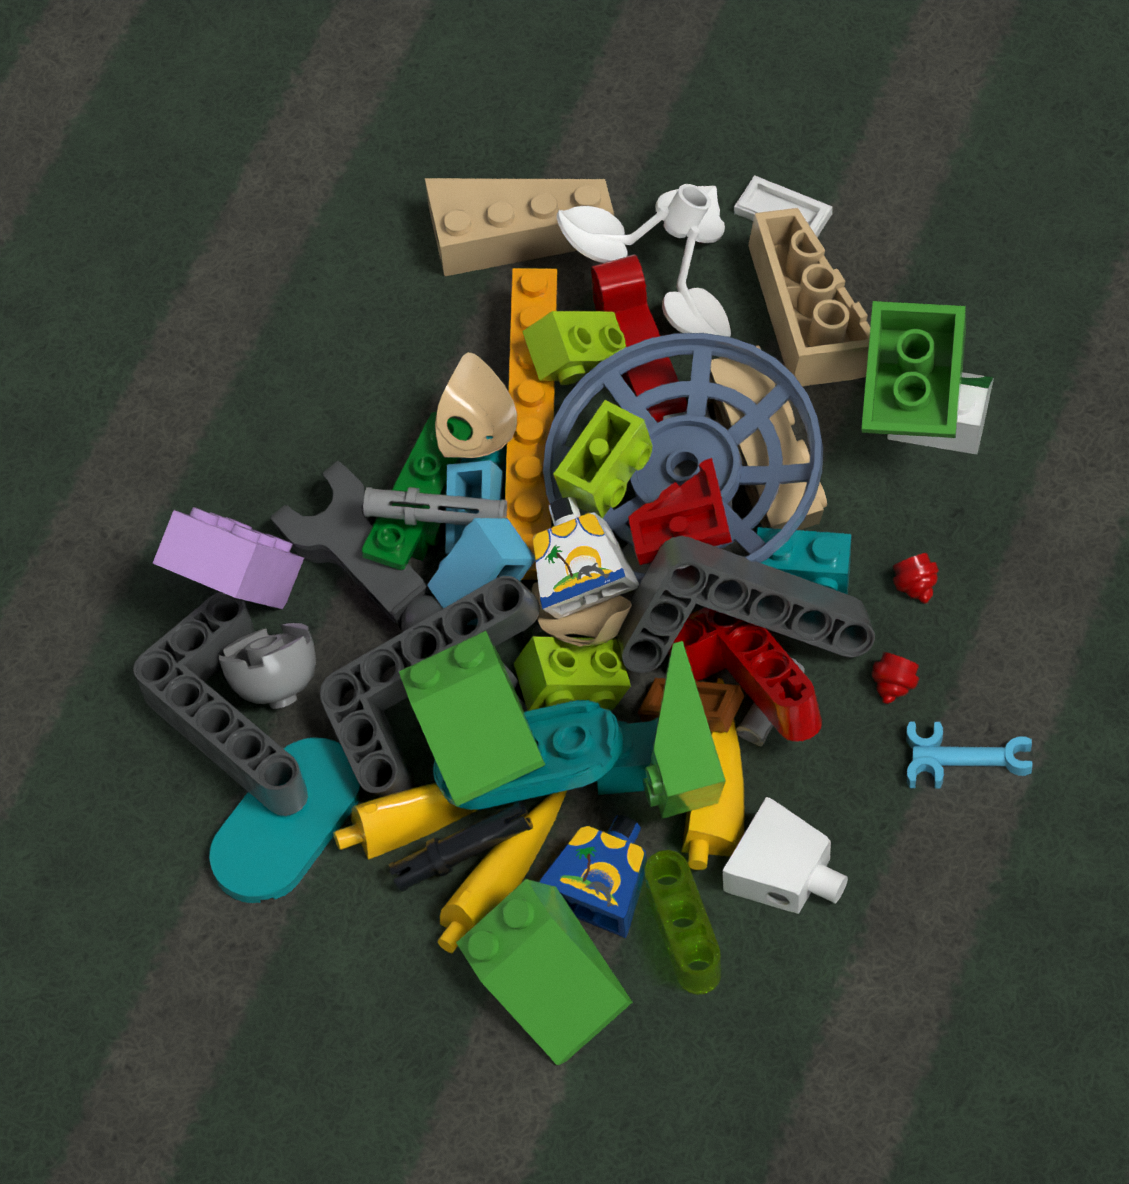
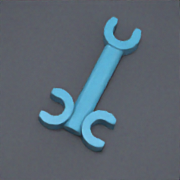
M909 722L907 726L906 740L913 749V761L907 768V784L909 788H915L916 776L923 771L929 772L934 776L935 788H941L944 777L942 766H1006L1011 773L1018 776H1026L1032 773V761H1020L1013 756L1016 752L1031 751L1032 739L1013 738L1006 744V747L940 746L943 740V727L940 722H934L933 735L929 738H921L916 734L915 722Z

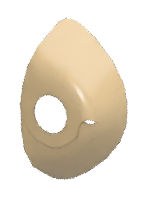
M468 352L462 356L441 396L435 422L438 448L444 457L477 458L489 455L503 448L515 433L517 411L511 395L495 372L480 357ZM450 417H461L469 423L472 428V437L469 440H459L449 432L447 421ZM493 436L492 439H487L486 437Z
M538 582L534 583L532 587V593L537 597L540 605L537 620L541 630L559 640L580 647L603 644L617 636L632 606L631 601L619 595L557 619L542 609ZM578 634L589 636L594 639L581 640L570 638L565 635Z

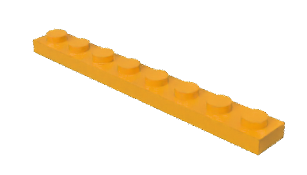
M512 268L508 392L514 401L517 411V426L512 439L507 443L505 500H507L508 520L535 556L534 536L539 532L552 528V517L549 511L550 503L546 495L543 465L545 445L554 420L555 381H539L522 331L550 312L557 311V269ZM534 561L521 580H538L536 561Z

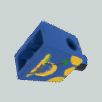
M617 815L607 833L590 826L581 827L541 878L540 883L557 887L577 919L626 938L647 872L646 851L634 844L641 831L640 825L629 817Z

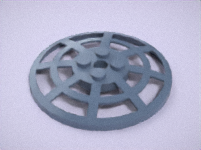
M675 333L650 338L626 347L600 362L576 384L564 399L551 424L545 445L543 465L546 495L550 504L562 498L553 473L571 449V447L565 446L568 435L579 414L600 390L606 387L622 409L645 420L653 446L650 459L645 467L641 470L636 469L630 478L636 497L615 510L610 507L603 517L612 532L632 546H634L631 528L627 526L629 523L628 516L644 504L655 501L660 493L674 482L681 486L700 472L698 466L696 471L690 476L680 477L673 473L674 468L682 461L690 460L699 465L706 459H713L732 542L715 547L721 549L736 541L749 554L745 558L751 562L756 561L759 563L768 559L784 545L804 521L816 497L822 475V437L818 417L807 392L794 374L776 358L754 345L728 336L708 333ZM676 355H693L691 381L661 385L645 391L636 397L621 377L622 374L632 368L656 359ZM712 356L724 357L748 365L769 377L777 386L756 404L735 389L717 383H710ZM689 397L686 415L670 417L657 423L647 411L649 407L666 400ZM709 398L727 403L744 413L745 416L727 430L718 422L705 417L707 400ZM789 399L797 408L807 432L810 449L809 463L783 465L780 440L769 418ZM758 429L767 446L769 466H742L737 446ZM807 482L803 497L795 513L782 530L765 543L752 529L770 509L780 484ZM739 485H765L757 504L743 520L728 505L735 496ZM634 572L640 584L645 573Z

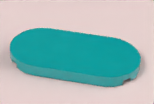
M589 700L570 701L524 712L545 766L457 807L470 810L485 809L583 787L599 780L613 768L623 750V732L615 715L609 709L607 711L601 708L599 703ZM435 760L433 774L436 784L443 796L451 804L455 805Z
M306 738L293 742L283 748L297 761L307 787L308 799L300 811L287 816L277 815L248 792L219 829L212 841L209 859L216 881L227 895L245 903H261V900H268L270 898L275 900L285 896L298 885L334 836L333 832L339 830L351 814L353 806L357 805L361 796V785L358 783L340 743L326 738Z

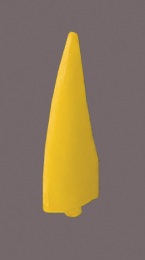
M718 678L716 683L724 684V681ZM733 720L728 732L711 731L726 780L719 802L686 813L682 852L689 853L688 867L694 870H704L707 868L708 854L732 856L744 835V779L735 720Z
M432 783L353 806L351 812L353 825L334 831L333 834L339 850L361 843L369 860L432 834L476 810L463 809L451 804L443 796L438 785Z
M567 790L550 794L529 812L525 818H531L533 829L526 830L495 845L456 890L440 913V925L447 928L438 939V944L441 948L453 953L458 947L456 942L523 882L554 824Z

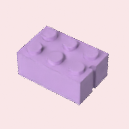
M193 507L190 515L173 510L153 564L232 597L283 609L304 558L290 552L293 544L288 541L253 530L251 526L234 519L225 518Z

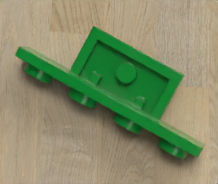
M432 412L392 490L407 492L409 487L419 488L420 493L447 495V465L458 464L461 458L444 457L439 450L435 426L437 412ZM454 417L448 419V430L455 438L466 441L472 437V428L468 422ZM393 503V504H392V506H399V507H412V508H420V509H429V508H430V506H422V505L419 506V505L400 504V503ZM378 517L362 547V556L386 566L404 570L411 557L423 561L430 546H437L444 532L445 523L417 521L416 525H407L404 519Z

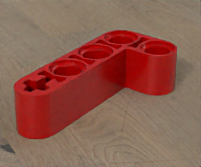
M633 254L592 266L591 277L595 310L614 312L619 328L624 335L626 347L650 338L660 337L647 305L646 283L637 256ZM669 357L653 360L632 368L621 375L626 384H630L632 392L636 397L658 386L679 382ZM681 397L653 405L647 411L658 423L663 420V416L687 412L688 404L686 398Z
M707 607L689 615L674 643L683 641L695 681L705 679L726 668L785 739L794 742L805 741L818 734L822 727V719L814 686L766 628ZM672 646L668 651L669 659L671 655Z

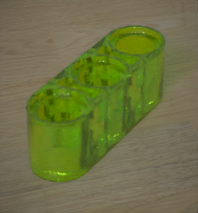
M659 851L653 854L645 865L647 898L681 987L692 994H707L717 987L721 979V954L718 942L686 859L675 851ZM668 876L678 880L672 885H663L657 882L662 877ZM681 918L690 919L694 922L692 925L682 928L672 924L675 920ZM694 961H704L710 964L708 968L698 971L688 967Z

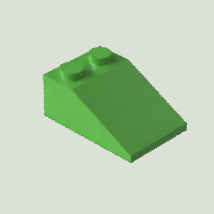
M873 301L862 433L956 438L966 335V306Z
M486 631L399 671L411 706L456 806L545 766L507 670Z
M683 641L673 643L650 765L645 768L647 778H643L650 807L658 805L662 819L717 804L726 782Z
M525 879L456 942L483 985L556 1065H561L569 1060L633 1003L555 886Z

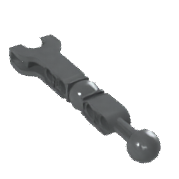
M336 461L323 472V476L329 481L333 492L332 502L325 511L316 516H302L288 505H284L270 517L278 532L286 541L293 544L292 548L299 556L303 557L306 561L314 563L330 562L337 564L402 632L443 609L427 584L409 564H407L404 570H398L362 556V547L373 528L372 524L375 516H364L363 504L366 489L362 482L341 462ZM467 625L464 629V635L473 632ZM437 642L431 643L426 647L424 653L428 657L436 650ZM504 664L509 675V678L512 682V685L514 687V690L516 691L520 688V684L516 677L513 675V673ZM517 695L523 711L526 712V704Z

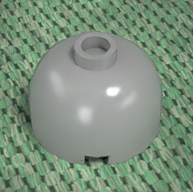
M302 623L282 624L283 633L268 635L266 628L261 629L227 645L223 649L225 656L219 655V661L231 689L249 702L255 704L269 703L273 709L282 708L294 703L297 700L296 694L302 691L313 678L316 665L314 643L308 626Z

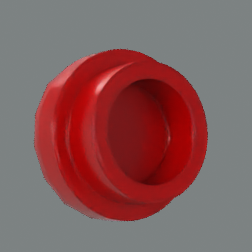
M922 553L893 565L896 577L892 580L896 589L900 592H906L910 598L919 599L924 604L928 603L933 595L932 587L938 580L937 573L939 569L937 563L931 562L927 553Z
M883 652L880 662H874L872 677L877 683V692L882 697L883 703H892L896 697L905 696L910 689L916 688L920 679L916 676L919 668L917 663L887 652Z

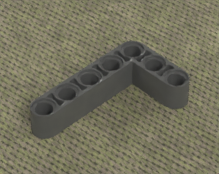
M685 536L673 537L665 541L660 547L630 600L632 606L617 634L624 665L629 670L637 673L650 672L663 662L695 604L845 657H858L867 653L875 641V632L867 610L859 599L756 561L751 562L740 555ZM689 565L686 568L677 569L680 566ZM731 580L728 583L720 584L723 581ZM773 595V596H771V597H769V598L762 599V598H764V597H766V596ZM667 603L663 606L656 607L659 604Z
M501 576L490 581L325 678L320 688L321 702L358 783L364 790L376 798L412 789L414 786L413 773L384 713V710L408 697L399 671L425 660L423 659L424 651L431 643L437 642L436 650L431 655L433 656L486 631L495 647L530 627L539 615L540 605L537 597L518 579L512 576ZM519 595L517 605L512 610L504 611L507 601L511 597ZM478 619L475 630L470 634L464 635L466 625L471 620ZM392 666H396L393 677L383 682L385 671ZM355 689L353 699L347 705L342 706L345 694ZM373 729L371 740L366 745L361 746L363 734ZM392 769V777L389 782L379 787V780L386 770Z
M217 592L138 657L133 667L135 678L144 700L158 715L265 807L277 815L287 816L295 814L304 807L308 799L307 787L297 761L205 683L206 680L222 668L219 655L225 656L223 649L237 639L255 632L245 600L232 597L223 592Z

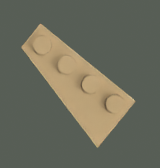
M425 178L429 212L444 276L577 251L560 229L557 221L558 210L565 211L577 206H592L606 210L614 216L605 179Z
M792 208L755 213L748 246L785 367L794 374L801 386L866 377L870 326L866 321L868 315L859 302L854 303L844 287L845 280L838 269L833 270L825 258L824 247L800 210Z
M724 357L714 359L711 362L710 383H717L735 389L756 404L776 385L769 377L743 363ZM709 398L707 400V405H714L715 421L727 430L745 416L744 413L727 403ZM787 401L769 418L780 440L783 465L809 463L810 455L805 442L802 439L797 441L791 426L795 424L790 403ZM757 429L737 446L742 466H769L767 446L762 434ZM807 482L780 484L770 509L760 521L761 527L782 529L795 513L803 497ZM820 482L816 497L804 521L797 530L820 524L824 511L823 508L827 507L826 495ZM745 485L747 496L753 508L763 493L765 485Z

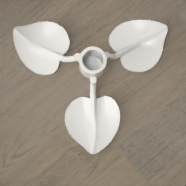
M684 184L679 189L662 194L656 202L657 213L630 235H624L625 230L621 222L611 213L601 208L577 206L565 211L558 210L557 221L569 243L584 256L601 263L626 257L627 249L625 245L635 243L661 220L664 221L666 231L677 238H685L687 236L676 285L678 292H668L662 301L663 313L669 323L682 333H708L731 336L727 315L719 301L705 289L692 288L688 290L686 286L695 241L714 243L722 237L725 230L724 222L719 217L720 208L716 186L697 187L691 184Z

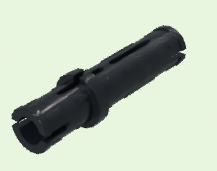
M516 801L513 805L442 840H439L437 837L426 842L425 848L390 863L391 875L397 873L400 876L393 879L400 891L404 892L409 887L438 873L441 876H445L453 871L452 866L526 830L533 829L531 818L523 816L528 813L521 801Z

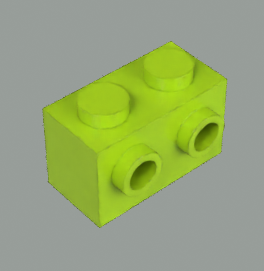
M552 311L522 331L539 381H559L561 385H569L580 381L600 362L626 348L625 338L619 328L614 312Z
M604 400L553 473L562 498L574 497L578 508L588 513L595 512L602 519L610 507H616L623 499L627 482L636 469H643L650 459L653 445L645 420Z
M532 636L514 662L527 711L576 700L593 701L599 703L601 708L611 711L631 687L616 638H612L603 644L580 647L555 637ZM570 637V638L581 639V640H591V639H594V638H577V637Z

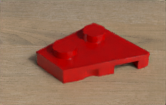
M712 458L701 462L698 465L700 472L684 484L679 486L674 482L663 490L655 501L644 504L628 516L639 565L651 563L665 541L673 537H690L712 546L732 542Z

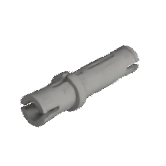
M366 487L363 514L365 517L375 516L404 519L407 525H416L417 521L468 525L474 518H507V500L500 501L420 493L419 488L409 487L407 492ZM393 503H400V504H410V505H419V506L422 505V506H430V508H429V509H420V508H412V507H399V506H392V504H393ZM441 508L476 510L479 513L442 511Z

